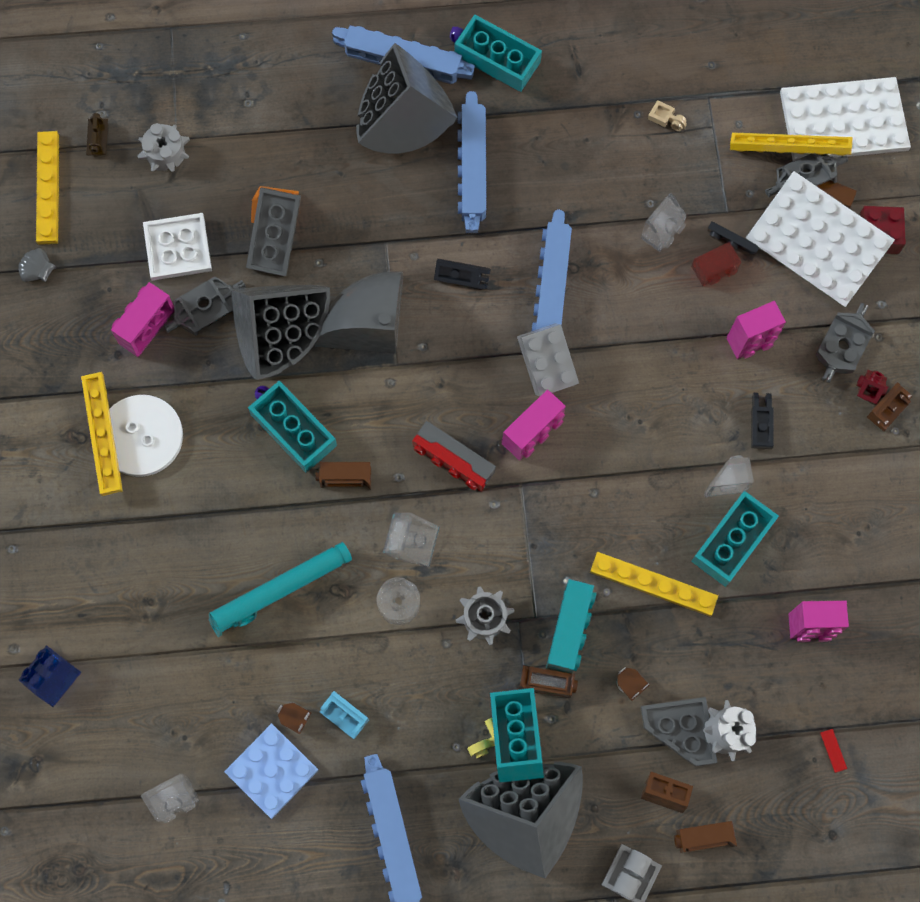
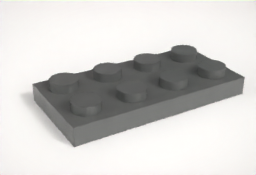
M263 187L260 188L246 268L287 276L301 201L300 195Z

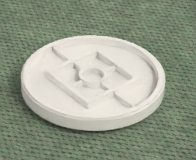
M135 395L120 400L109 409L119 471L121 473L136 477L149 476L162 471L174 461L182 446L183 428L177 413L168 403L150 395Z

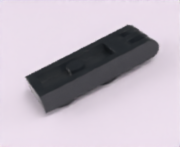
M711 221L707 231L710 232L709 235L719 241L722 238L728 242L727 245L735 250L740 248L752 255L758 252V245Z
M437 258L434 280L488 289V283L485 282L489 281V276L483 274H490L491 269Z

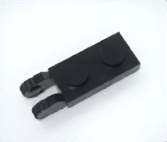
M753 393L751 448L773 449L774 407H772L771 393H766L764 399L765 407H759V393Z

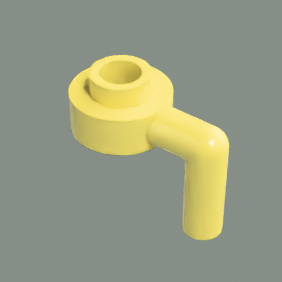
M492 718L485 721L492 737L468 747L470 756L475 755L478 759L489 753L487 749L495 746Z

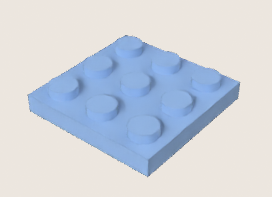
M271 723L224 772L272 819L318 772V769Z

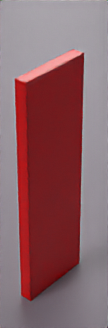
M833 729L821 732L820 734L834 772L847 769Z

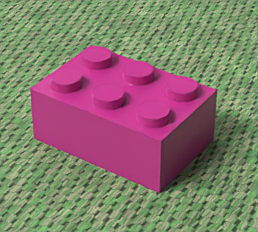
M150 282L146 287L143 286L139 290L137 298L126 306L125 313L121 318H117L112 324L111 331L118 344L139 357L175 312L170 296Z
M772 301L737 316L726 339L736 358L744 357L746 359L753 356L755 351L760 349L765 351L773 347L786 321L776 302Z
M547 389L503 432L502 445L519 461L523 457L528 458L535 450L533 447L538 442L542 444L549 437L548 433L552 429H558L564 422L562 419L565 416L566 406Z
M802 601L788 613L790 639H797V642H809L810 638H818L819 642L832 641V638H836L838 634H842V631L849 627L847 601Z

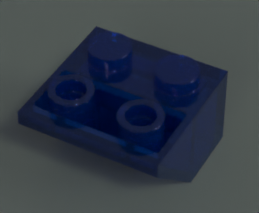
M46 645L44 649L37 653L36 659L32 664L24 669L19 681L40 699L54 707L81 674V671Z

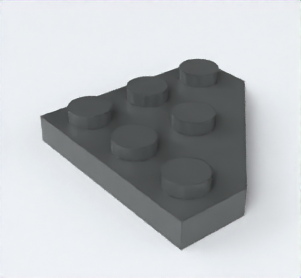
M706 697L640 707L644 729L694 767L718 763L716 753L712 752L713 745L707 742L703 731L706 721L710 719Z

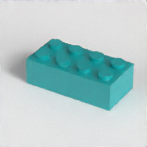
M477 15L472 17L454 46V52L462 55L463 61L475 65L477 69L520 92L541 63L542 50Z
M280 380L248 407L250 415L305 473L337 446L333 435Z
M744 491L691 562L726 587L779 515Z
M571 579L568 580L546 665L547 670L570 674L573 671L577 672L581 661V655H578V651H582L587 635L583 634V630H587L592 614L588 613V609H592L596 598V592H593L594 585Z
M534 688L490 693L499 783L544 778Z

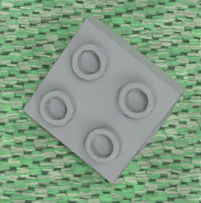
M621 844L601 885L631 902H645L662 865L656 863L648 856Z

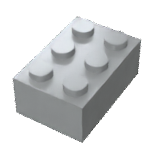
M554 323L517 336L535 395L540 397L547 389L553 393L579 384L561 324Z

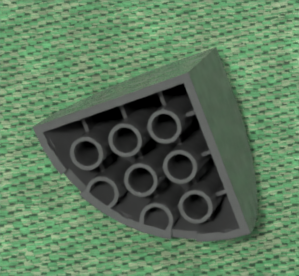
M394 43L379 64L382 66L377 75L373 74L369 80L358 111L360 124L356 126L359 144L373 151L388 154L410 152L428 145L437 139L449 126H452L457 119L452 103L439 83L413 56Z
M389 271L369 275L352 283L339 293L329 305L328 314H326L323 321V327L319 338L315 342V347L396 353L403 271Z
M278 285L231 290L237 339L244 363L251 376L258 380L277 375L289 366L295 365L309 352L319 338L326 314H328L330 287L319 285Z
M554 761V764H543L544 778L499 783L498 771L489 774V779L482 783L478 781L459 798L461 810L466 821L479 839L503 860L519 869L545 879L562 855L576 823L582 797V766Z

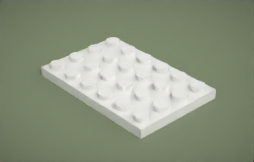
M896 77L781 88L780 95L788 135L853 137L852 153L847 155V157L909 151L911 148ZM791 152L793 161L811 154H797ZM828 154L830 157L833 156L834 158L840 156L837 154Z
M793 171L746 237L747 240L758 245L760 249L844 307L847 306L895 241V239L795 171Z

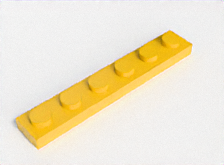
M58 131L37 132L36 242L38 245L58 244L59 134Z
M732 133L730 150L739 152L816 153L818 155L837 154L843 156L851 155L853 137Z
M98 372L81 376L100 495L105 496L123 492L104 374Z
M597 552L590 570L591 574L709 617L712 616L718 599L716 594Z

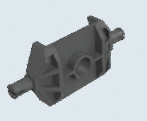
M816 153L804 156L778 168L776 185L766 189L765 193L768 197L777 194L793 171L815 186L831 179L834 183H837V167L848 162V157L843 155L834 159L833 156L830 157L828 154L818 155Z
M216 277L209 279L174 300L175 320L164 325V328L169 333L179 326L197 336L199 330L233 312L231 290L246 288V285L242 280L231 286ZM201 300H208L210 302L206 308L198 306Z
M861 303L855 314L838 312L816 353L818 360L826 367V372L822 377V380H826V383H830L836 372L851 374L855 371L865 348L875 332L864 319V315L869 308L868 305ZM845 341L849 348L846 350L841 349L838 343Z

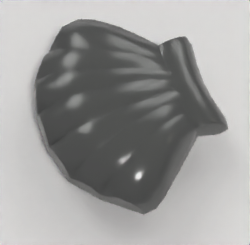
M37 248L27 252L22 257L19 263V273L24 282L39 279L46 282L56 266L50 263L44 249Z

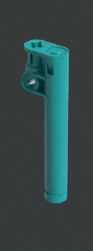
M341 542L335 545L334 548L331 547L210 612L209 622L217 637H221L222 632L232 626L235 628L249 624L256 618L257 611L339 568L342 564L352 561L348 548Z

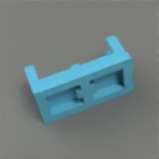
M335 691L332 692L320 711L322 715L353 739L357 737L369 721L368 717Z

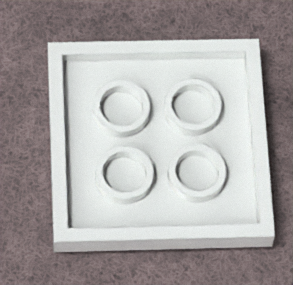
M203 213L143 222L150 278L152 281L212 271Z

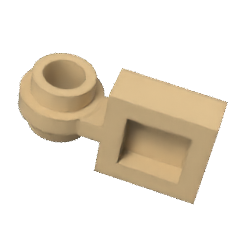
M658 100L648 115V120L663 127H666L668 122H671V127L675 131H681L687 125V120L684 116L673 115L675 108Z

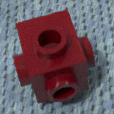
M867 370L865 376L861 375L857 381L856 386L859 387L857 396L877 404L880 397H884L888 390L886 385L887 377H884L879 371Z

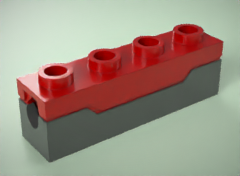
M428 421L425 422L412 440L415 452L421 456L426 455L431 458V462L440 468L442 466L449 470L448 473L456 479L460 477L474 491L478 489L482 492L495 473V465Z

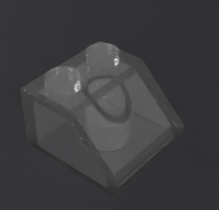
M670 193L648 218L641 236L642 240L659 252L664 247L668 248L673 242V236L676 232L680 234L686 226L684 222L687 215L673 194Z
M741 455L731 457L710 483L704 496L713 497L747 492L754 482L750 458H743Z
M393 513L383 553L397 560L430 567L440 527L412 513Z
M182 773L141 794L154 819L158 822L163 821V823L176 818L175 814L181 810L184 813L196 807L195 803L200 801L189 777Z

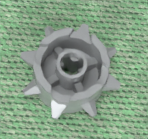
M153 124L143 137L138 139L142 143L143 151L138 155V159L148 160L151 165V171L156 169L168 171L167 169L173 172L175 171V166L178 167L184 158H189L185 153L184 145L190 139L189 137L181 136L176 130V125Z
M478 587L477 594L473 595L471 599H460L461 604L464 606V615L456 619V623L465 624L466 629L469 631L467 640L471 641L474 638L486 639L488 644L492 645L493 637L501 632L510 633L511 630L506 625V619L508 615L514 612V609L505 606L501 600L502 591L493 595L490 592H484L481 587ZM482 612H486V615L491 616L488 617V620L480 618V616H482Z
M725 700L723 710L718 711L709 708L710 719L706 721L703 731L707 742L713 745L712 752L729 754L731 761H735L736 752L738 751L751 753L750 746L756 742V726L753 714L746 708L731 707L728 700Z

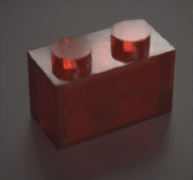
M730 242L694 258L691 267L702 286L707 284L714 285L720 281V278L736 274L741 260Z

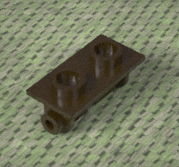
M98 113L92 114L90 119H88L87 156L107 154L108 119H102Z

